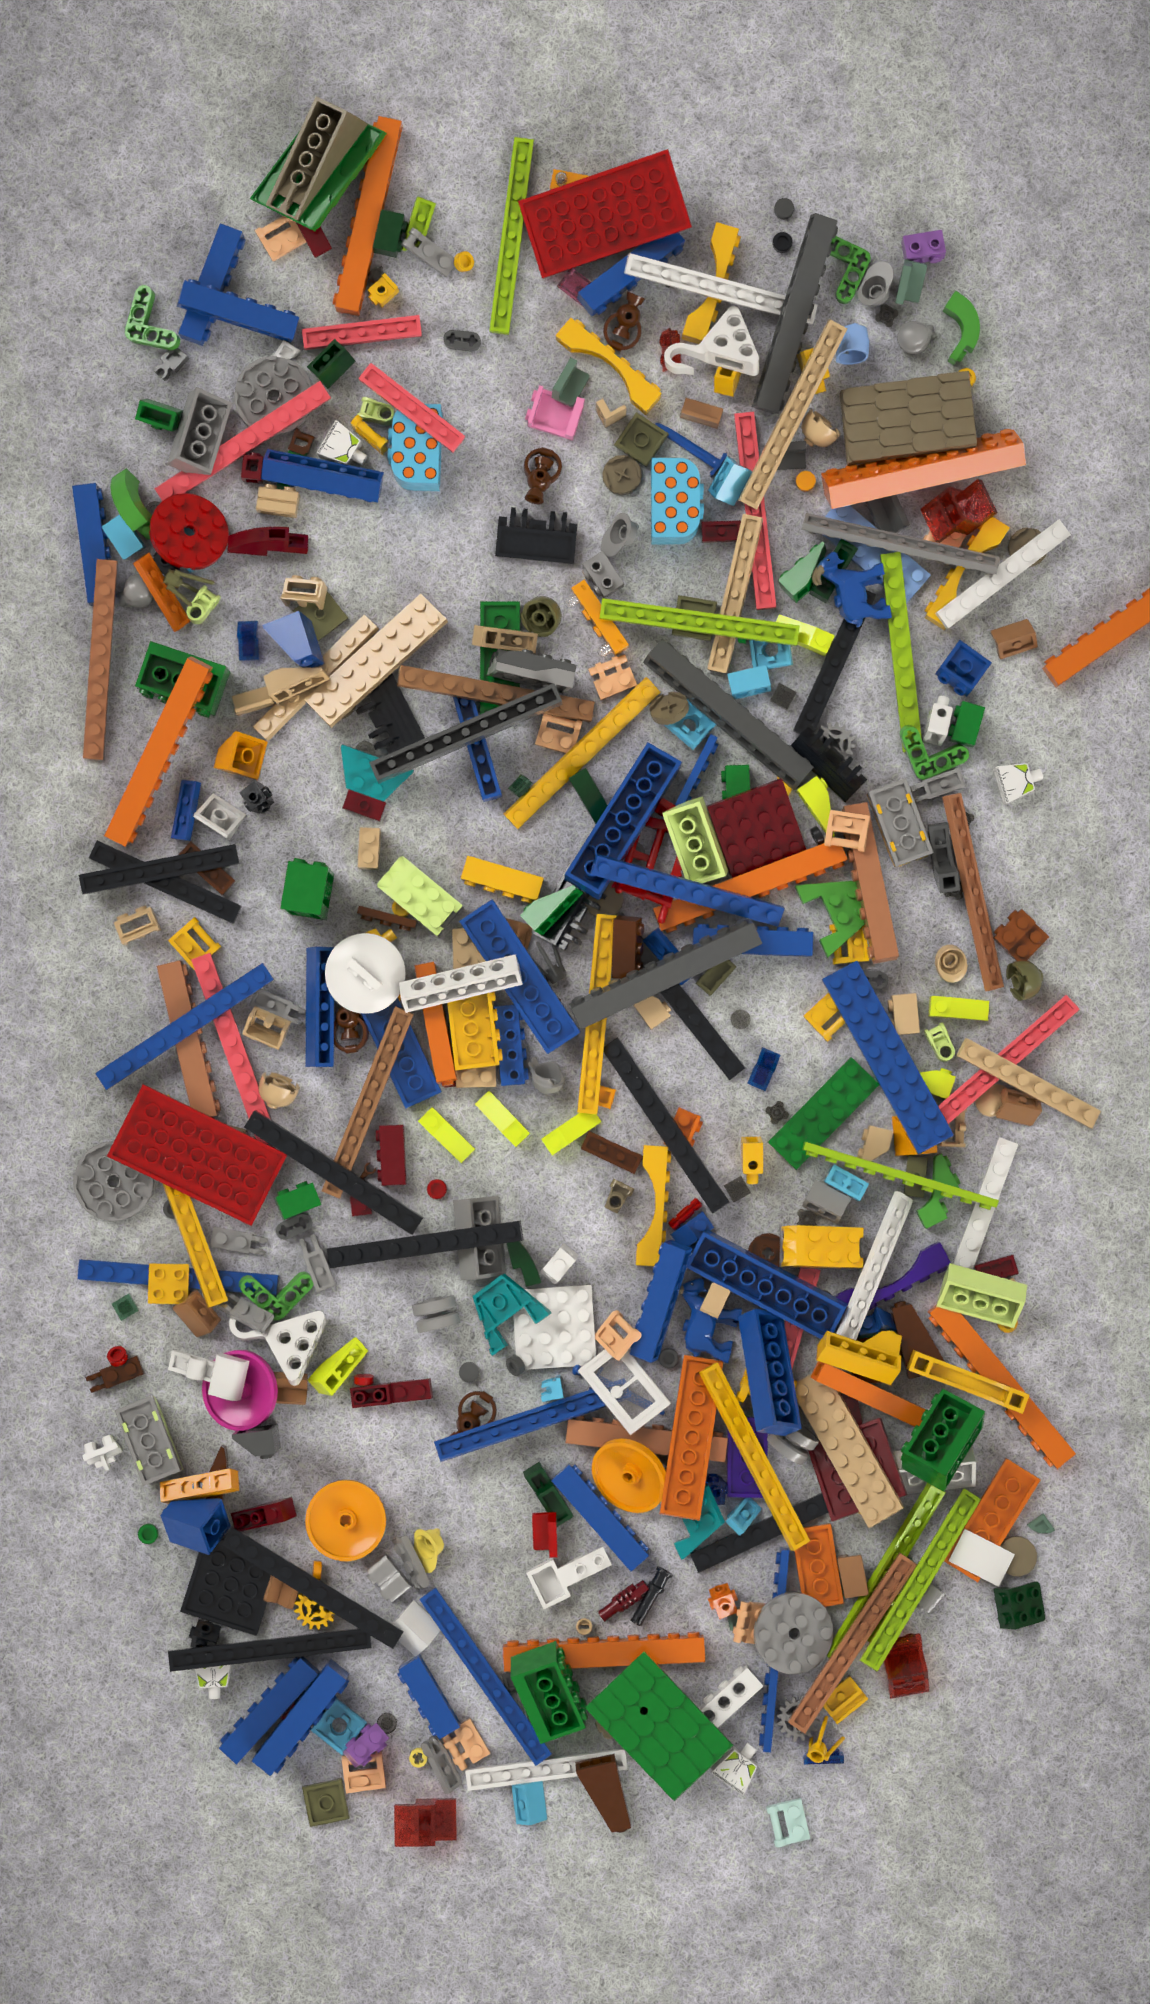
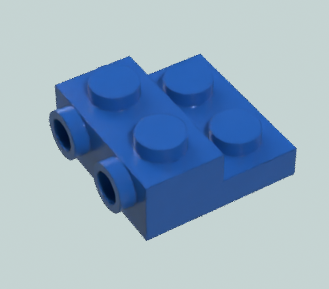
M959 640L935 674L941 683H948L954 687L956 694L967 697L992 662Z

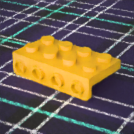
M495 991L447 1003L455 1071L498 1066L499 1061L503 1060L502 1050L497 1049V1041H500L499 1029H495L494 1021H498L497 1009L492 1007V1001H496Z

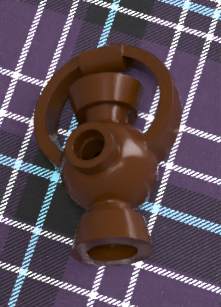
M628 291L626 298L628 303L623 304L617 312L610 315L603 327L606 342L613 349L620 352L621 350H628L634 347L640 340L642 333L639 322L641 315L638 306L642 305L645 298ZM628 312L632 315L630 319L625 317V314ZM613 318H617L619 326L615 327L611 333L628 340L630 338L629 328L637 325V336L631 344L623 346L622 343L617 341H610L607 328Z
M544 447L532 450L525 458L524 472L530 489L524 498L529 503L543 504V492L561 474L562 462L553 450ZM537 454L542 455L535 457L536 469L530 472L528 468L529 460ZM547 457L554 458L558 466L557 472L552 477L548 471L552 468L554 462Z
M341 1006L336 1013V1020L334 1021V1045L346 1054L355 1053L366 1044L369 1030L365 1021L360 1017V1013L350 1011ZM360 1023L363 1028L361 1042L358 1045L345 1046V1048L341 1046L337 1040L338 1027L340 1026L344 1029V1032L341 1034V1041L360 1039V1036L354 1028Z
M473 1391L466 1394L458 1406L459 1417L456 1421L458 1431H454L450 1436L481 1426L479 1417L489 1412L484 1406L472 1400L471 1412L462 1413L464 1402L474 1395H480L479 1398L488 1404L491 1403L493 1409L492 1417L486 1424L494 1422L497 1407L493 1397L485 1391ZM466 1421L471 1423V1427L466 1426Z

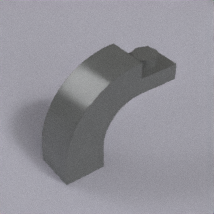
M948 822L929 824V842L934 852L930 857L937 888L940 894L960 891L958 871L955 867L951 850Z

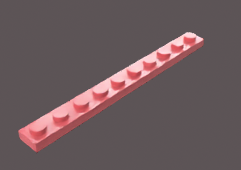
M321 381L317 382L220 445L211 475L181 471L154 488L162 501L170 496L189 492L244 456V454L249 453L330 400V395Z
M754 412L734 414L739 464L753 471L759 459ZM763 497L757 510L744 504L745 514L763 518L752 566L756 610L776 608Z
M208 953L191 959L204 997L207 1000L223 989L212 955ZM229 1009L213 1021L248 1118H250L254 1110H257L271 1119L265 1101L259 1094V1085L232 1010ZM255 1135L256 1139H258V1140H260V1141H262V1142H264V1143H266V1144H269V1143H267L266 1141H264L263 1139H261L260 1137H258L257 1135Z
M1065 995L997 1055L1017 1065L1080 1009ZM981 1069L938 1106L947 1123L952 1122L1000 1079Z

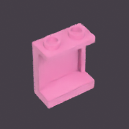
M539 385L538 391L534 390L532 395L533 407L532 409L528 408L525 420L528 421V427L573 441L584 408L585 399L577 397L574 406L571 408L551 398L552 391L545 390L543 386Z

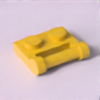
M355 416L351 421L353 430L380 454L384 455L388 450L386 446L388 440L372 430L369 425L362 421L363 418L361 416Z
M196 917L168 940L193 970L195 969L191 959L208 953L213 955L221 948V945L218 942L215 943L198 924L199 921ZM193 929L210 949L205 952L188 931Z
M834 924L829 925L830 931H832V934L835 933L836 929ZM865 925L847 940L848 957H842L841 947L834 952L833 965L853 963L855 961H869L867 939L865 940L863 934Z
M829 992L803 1016L827 1042L845 1024L841 1016L826 1031L821 1027L838 1011Z

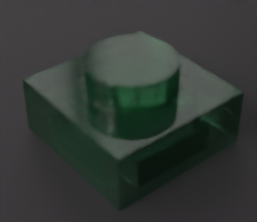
M520 774L508 789L514 795L520 797L529 791V786L532 782Z
M130 1293L112 1303L121 1321L139 1311Z

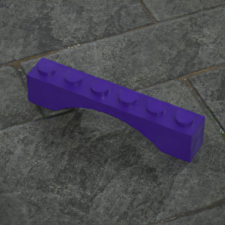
M936 1242L920 1250L912 1267L901 1278L889 1285L877 1288L869 1310L878 1306L876 1302L882 1299L886 1302L894 1298V1293L897 1291L905 1292L913 1287V1283L917 1281L922 1283L930 1279V1274L936 1271L938 1274L946 1271L947 1265L951 1262L941 1243ZM849 1287L834 1296L849 1303L855 1288Z

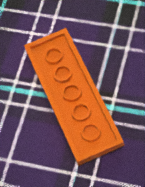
M1005 1458L944 1562L979 1582L981 1577L949 1562L964 1529L1001 1546L1041 1479Z

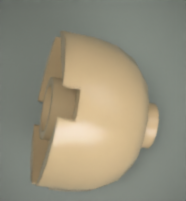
M812 409L809 410L802 421L801 429L805 435L804 441L811 447L814 445L828 447L838 439L841 433L837 428L835 430L831 429V422L817 411L813 412Z
M265 1072L261 1076L258 1089L266 1105L277 1109L278 1107L290 1105L295 1100L300 1087L297 1083L294 1086L291 1083L292 1079L273 1072H271L270 1076H266Z

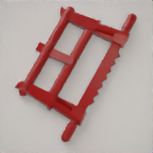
M650 817L645 827L657 830L650 855L636 850L639 835L626 855L624 862L632 863V859L635 858L647 862L646 868L653 870L664 834L669 833L665 820ZM676 856L671 875L682 877V868ZM616 881L611 886V888H615V892L618 894L625 892L643 901L647 899L662 905L658 922L660 924L665 922L669 911L668 908L671 909L673 897Z

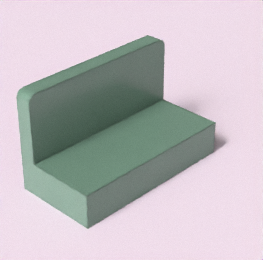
M904 259L896 294V304L903 305L904 300L915 303L919 302L927 264Z
M570 357L552 389L551 398L571 408L590 378L588 373L577 369V360Z

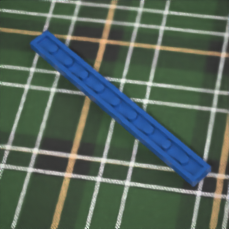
M596 854L590 871L591 875L777 927L785 909L781 905Z
M261 963L95 1074L106 1090L110 1089L272 982L274 978L264 963Z
M79 1259L77 1279L148 1285L149 1265ZM189 1268V1288L201 1289L194 1268ZM217 1270L225 1291L242 1292L239 1288L240 1279L243 1276L251 1275L273 1295H277L279 1275ZM245 1283L246 1288L249 1287L254 1293L256 1289L252 1284Z
M624 1378L604 1386L611 1393L612 1387H621L626 1383V1380ZM628 1387L623 1390L622 1396L616 1399L618 1403L631 1399ZM591 1389L434 1441L440 1462L607 1406Z
M780 1547V1552H776L775 1564H779L778 1572H774L773 1584L777 1585L776 1592L772 1593V1598L786 1593L789 1548ZM770 1666L769 1673H765L764 1685H768L767 1693H763L762 1705H766L765 1713H761V1725L764 1726L763 1734H759V1746H762L763 1752L771 1753L778 1682V1671Z
M436 1587L421 1597L419 1600L534 1765L537 1766L552 1755L545 1743L540 1744L533 1726Z

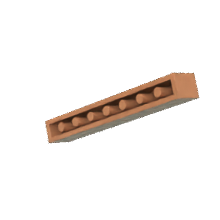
M867 802L847 805L842 809V812L870 816ZM870 818L865 851L861 852L858 849L849 848L850 851H847L849 863L852 862L854 870H851V876L858 888L855 889L857 901L861 903L859 915L860 919L864 920L865 928H863L865 940L868 939L869 947H867L868 958L872 959L873 964L897 960L899 953ZM843 833L844 839L859 841V835Z
M180 960L157 966L170 1023L196 1007V1003H192L190 996L193 995L191 983L188 984L186 976L189 975L187 965L183 964ZM200 1028L176 1044V1049L190 1107L210 1117L219 1116L218 1111H221L219 1099L215 1100L214 1092L217 1089L215 1081L210 1079L209 1073L212 1072L210 1061H206L204 1053H207L205 1041L201 1042L200 1034L203 1031Z
M581 1415L568 1420L565 1443L601 1447L610 1440L622 1438L639 1442L649 1448L654 1454H669L672 1430L664 1429V1425L652 1424V1427L643 1426L630 1436L617 1419H612V1422H604L605 1418L593 1417L592 1420L584 1419L585 1416ZM713 1431L710 1461L725 1462L728 1438L724 1436L723 1432Z

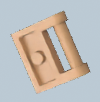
M285 216L278 218L263 228L259 227L254 230L273 262L306 243L296 222ZM287 222L291 226L269 240L265 237V235Z
M543 714L535 745L566 754L577 743L583 721H573L559 716ZM549 721L573 728L574 732L569 734L546 726Z
M830 810L824 846H842L864 852L870 816ZM833 832L859 835L860 838L859 841L833 837Z
M618 1310L613 1311L595 1333V1339L618 1361L621 1360L631 1345L641 1338V1333L634 1329ZM616 1323L628 1334L625 1338L613 1327Z
M376 1751L375 1754L370 1755L372 1760L369 1762H376L377 1767L350 1771L349 1765L353 1764L346 1756H342L346 1793L386 1788L382 1751L379 1753Z

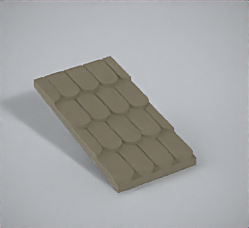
M969 371L911 378L904 381L877 383L840 391L847 466L971 448L977 445Z

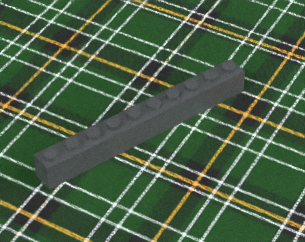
M818 213L810 215L753 400V408L771 414H778L784 407V393L789 390L791 383L789 377L796 368L797 362L795 358L802 348V335H805L808 329V323L806 322L814 309V296H817L820 290V284L818 283L826 270V265L824 264L826 257L828 258L832 251L830 244L832 238H835L838 232V227L836 226L838 220Z
M661 639L643 661L646 666L677 692L685 695L692 705L777 777L782 778L783 782L793 790L798 787L814 768L806 758L801 757L795 752L792 746L782 741L778 734L769 730L761 720L756 719L746 707L736 702L732 695L723 691L715 681L710 680L701 669L696 668L690 663L688 658L677 652L670 643Z
M555 683L369 763L380 784L563 705Z
M750 918L740 919L735 923L736 925L730 928H721L717 931V934L711 937L710 935L704 936L699 939L698 943L685 945L681 948V951L675 954L668 953L663 956L662 960L649 962L644 966L645 968L639 971H630L626 974V977L613 979L608 983L609 985L603 988H594L590 991V994L584 997L582 995L575 997L569 1003V1006L580 1029L763 944L754 923Z

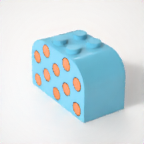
M425 404L443 418L441 404ZM397 410L393 417L392 428L388 430V440L390 445H392V448H388V460L396 482L407 490L440 491L442 444Z
M652 458L651 545L685 544L691 541L697 534L700 519H703L704 503H700L704 496V483H700L698 468L688 459Z

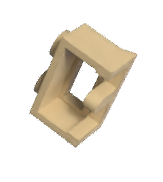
M293 575L291 578H285L280 599L288 607L290 606V601H296L301 607H307L308 602L315 603L319 609L323 610L327 586L318 577H311L310 580H306L301 576ZM292 587L316 590L315 593L292 591Z
M145 905L135 909V914L129 916L128 913L116 917L118 921L113 923L122 945H127L132 940L141 939L151 932L161 930L151 907L147 908ZM143 915H148L151 923L123 934L120 925Z
M254 1006L248 1016L242 1034L252 1040H257L279 1050L285 1040L291 1021ZM255 1019L263 1020L264 1026L255 1023ZM275 1025L282 1028L281 1033H278L269 1028Z
M967 1109L955 1118V1141H943L940 1143V1146H966V1143H964L966 1123L964 1122Z

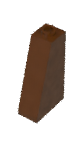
M906 1301L894 1303L895 1307H891L890 1310L896 1326V1334L902 1335L900 1347L907 1378L921 1377L922 1375L906 1369L913 1350L942 1361L944 1359L912 1304H906Z
M615 1753L575 1762L577 1776L610 1831L621 1833L630 1829L631 1821Z

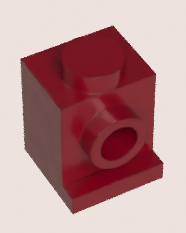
M250 452L249 455L244 454L241 471L243 482L263 484L261 477L264 457L260 453ZM257 466L258 469L257 471H251V467Z

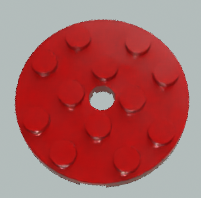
M182 493L166 498L156 507L150 519L149 536L154 549L166 562L178 568L184 567L191 570H200L211 566L222 556L228 543L229 531L225 517L212 502L195 494ZM184 528L193 529L194 535H187L184 532Z

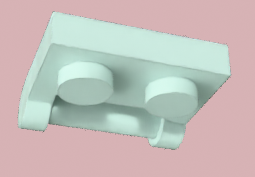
M801 1798L766 1806L774 1831L775 1847H782L787 1844L810 1839ZM781 1810L784 1812L789 1834L787 1837H783L777 1812Z

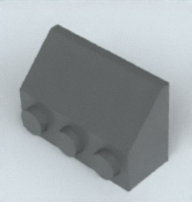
M278 1424L257 1426L249 1430L235 1431L232 1434L234 1441L252 1455L260 1456V1459L272 1458L281 1448Z

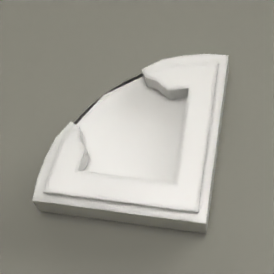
M283 340L274 356L291 360V358L293 359V357L298 356L301 351Z

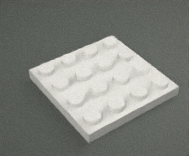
M576 1285L525 1289L552 1312V1314L537 1324L534 1323L525 1308L513 1315L516 1355L524 1362L525 1370L572 1367L575 1365L584 1366L596 1356L592 1286Z

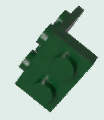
M1034 1581L1013 1588L997 1587L993 1589L1000 1629L1016 1630L1045 1620L1039 1582Z

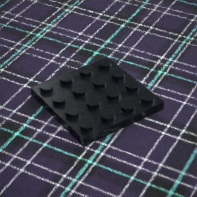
M221 1539L210 1555L198 1553L180 1612L257 1636L267 1605L263 1598L271 1575L222 1546L221 1543L224 1539Z

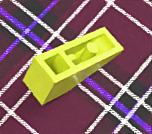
M780 614L776 620L779 623L800 625L797 645L821 656H826L835 635Z
M816 776L798 788L796 792L826 834L831 810L829 794L826 790L828 785L823 778L819 779Z
M942 996L929 997L928 1017L988 1021L989 1001Z
M941 1068L940 1071L919 1072L932 1095L943 1099L949 1097L956 1078L951 1075L952 1071Z
M490 1091L475 1103L482 1113L515 1147L530 1134Z
M433 1107L418 1120L460 1163L475 1150Z
M578 1113L541 1138L551 1155H554L602 1121L597 1114Z
M354 1337L318 1366L309 1377V1383L319 1394L333 1396L368 1350L358 1338Z

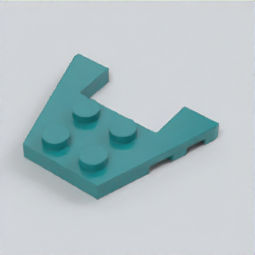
M505 1273L473 1295L480 1321L482 1320L484 1335L488 1339L489 1351L492 1356L508 1346L497 1327L521 1309H526L535 1324L552 1314L547 1307Z
M705 1485L700 1521L682 1518L690 1536L674 1543L681 1560L686 1558L725 1523L709 1485Z

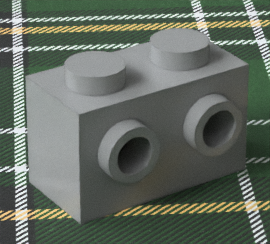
M603 551L582 564L583 570L581 572L587 581L591 579L595 585L592 588L598 597L602 596L606 599L624 587V582Z
M815 1179L802 1207L838 1224L851 1197L840 1190L829 1187L827 1183Z

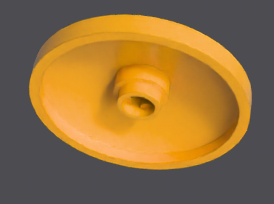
M613 1439L602 1445L592 1460L594 1482L601 1494L614 1506L632 1513H643L654 1509L661 1502L666 1471L658 1457L646 1446L630 1439Z
M355 1480L331 1482L322 1487L308 1505L305 1519L307 1534L314 1547L326 1557L338 1561L360 1559L371 1553L384 1535L386 1527L384 1505L377 1493L366 1484Z

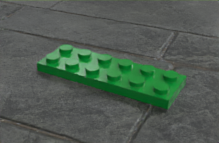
M480 601V626L520 631V601ZM480 647V680L520 687V683L487 676L492 653L496 652L497 649ZM480 702V715L500 705Z
M850 1057L768 1143L797 1170L810 1157L806 1155V1150H802L804 1142L820 1146L879 1086V1083Z

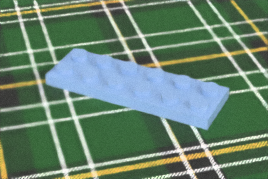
M850 505L831 509L825 516L877 529ZM823 535L834 546L838 545L840 538H830ZM849 542L858 548L852 561L863 571L869 570L874 565L881 563V554L897 552L887 551L884 548L875 546L869 547L858 542ZM901 553L907 604L929 579L931 574L910 556ZM881 575L882 583L880 585L884 588L883 575Z

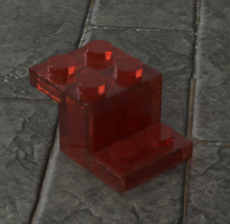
M980 479L974 481L964 490L950 486L920 509L935 542L938 543L954 532L969 535L998 513L983 481Z
M910 1633L898 1637L883 1662L890 1699L929 1692L928 1670L923 1654L920 1633Z
M456 1798L416 1799L415 1804H395V1847L435 1846L436 1841H457Z

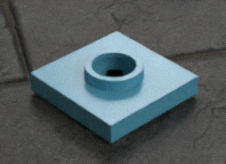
M749 640L753 668L766 665L767 670L793 665L790 645L777 644V655L770 657L765 651L767 644L770 642Z
M688 701L689 711L686 716L674 724L664 726L694 750L716 724ZM686 719L693 720L696 724V729L690 731L685 724L683 725V721Z
M336 1698L333 1705L328 1710H325L322 1715L323 1717L316 1726L312 1727L311 1731L343 1755V1751L347 1748L345 1744L353 1737L356 1738L367 1724V1721ZM336 1718H342L346 1721L347 1727L343 1732H336L333 1729L332 1722Z

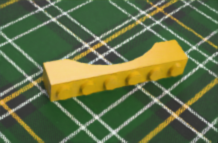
M716 222L710 248L714 255L716 277L728 280L730 273L726 272L728 266H733L735 255L732 254L734 247L738 248L741 236L738 235V228ZM707 297L697 310L689 314L682 333V339L700 344L711 330L709 329L711 322H716L718 311L715 310L717 303L721 304L722 300Z
M570 318L555 335L556 341L571 353L592 355L609 364L624 381L631 404L644 415H647L660 400L661 389L652 382L650 384L647 382L642 372L639 370L634 371L630 367L631 364L625 358L616 356L615 350L608 344L606 346L600 342V338L594 332L589 333L585 330V325L580 320Z
M989 515L987 520L983 518L977 527L980 530L977 536L972 535L966 544L969 546L968 550L985 553L988 550L997 548L1010 527ZM957 565L956 569H950L945 577L948 579L945 586L940 585L935 593L938 596L934 603L930 601L924 610L927 613L924 618L943 630L946 628L935 613L956 598L959 580L965 570L962 566Z
M643 1145L642 1165L653 1183L655 1211L650 1228L637 1244L636 1265L654 1266L660 1257L658 1252L661 1242L664 1243L666 1240V1231L662 1230L663 1222L667 1223V1211H664V1202L668 1203L669 1191H665V1183H669L670 1171H666L667 1163H671V1151H668L666 1146Z
M913 1350L906 1368L914 1373L966 1391L1022 1414L1030 1396L1023 1391Z

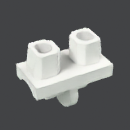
M112 1435L102 1438L104 1447L100 1449L97 1448L95 1442L84 1444L85 1454L82 1456L88 1465L95 1463L96 1468L103 1466L106 1471L110 1470V1463L116 1461L114 1455L123 1452L121 1446Z

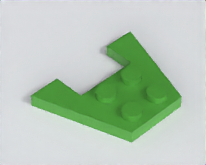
M842 881L795 885V890L802 904L821 897L828 915L835 926V933L819 940L827 958L865 925L864 920H861L859 915L861 903L857 901L855 889H858L856 882Z

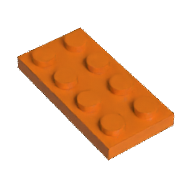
M831 1523L803 1527L810 1541L794 1551L801 1593L815 1598L824 1607L844 1604Z

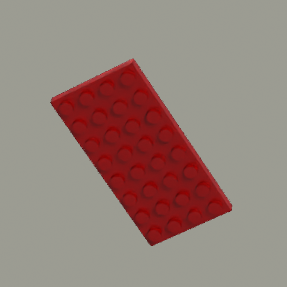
M669 149L518 201L543 279L693 228Z
M142 1084L107 1157L252 1226L287 1155L252 1136Z

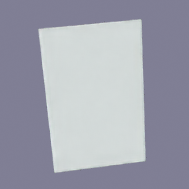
M964 1529L949 1562L999 1587L1015 1554Z

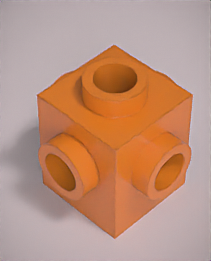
M728 1583L709 1589L711 1598H708L711 1609H716L719 1620L737 1613L735 1601H738L735 1590H730Z

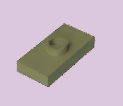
M727 960L708 969L695 984L711 996L737 966L730 960Z
M907 1156L906 1172L926 1178L928 1158ZM914 1183V1187L904 1184L903 1194L924 1198L925 1190H921L922 1185Z

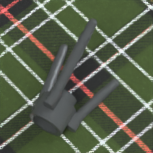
M536 942L540 953L549 966L546 970L547 973L537 963L536 965L546 980L550 981L553 985L566 977L564 974L566 970L562 965L557 947L552 944L558 966L551 963L540 942Z

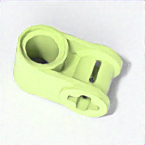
M362 397L361 401L363 403L360 413H357V415L361 416L364 421L385 426L392 425L395 411L391 405ZM385 411L391 412V416L387 419L381 417Z
M206 585L198 591L191 602L192 606L187 608V616L193 624L203 623L221 599L220 595L216 596L209 591ZM194 610L201 611V615L198 618L191 616Z
M943 1022L930 1030L925 1029V1036L937 1059L943 1062L952 1059L955 1055V1049ZM942 1047H947L950 1050L949 1057L941 1056L940 1049Z

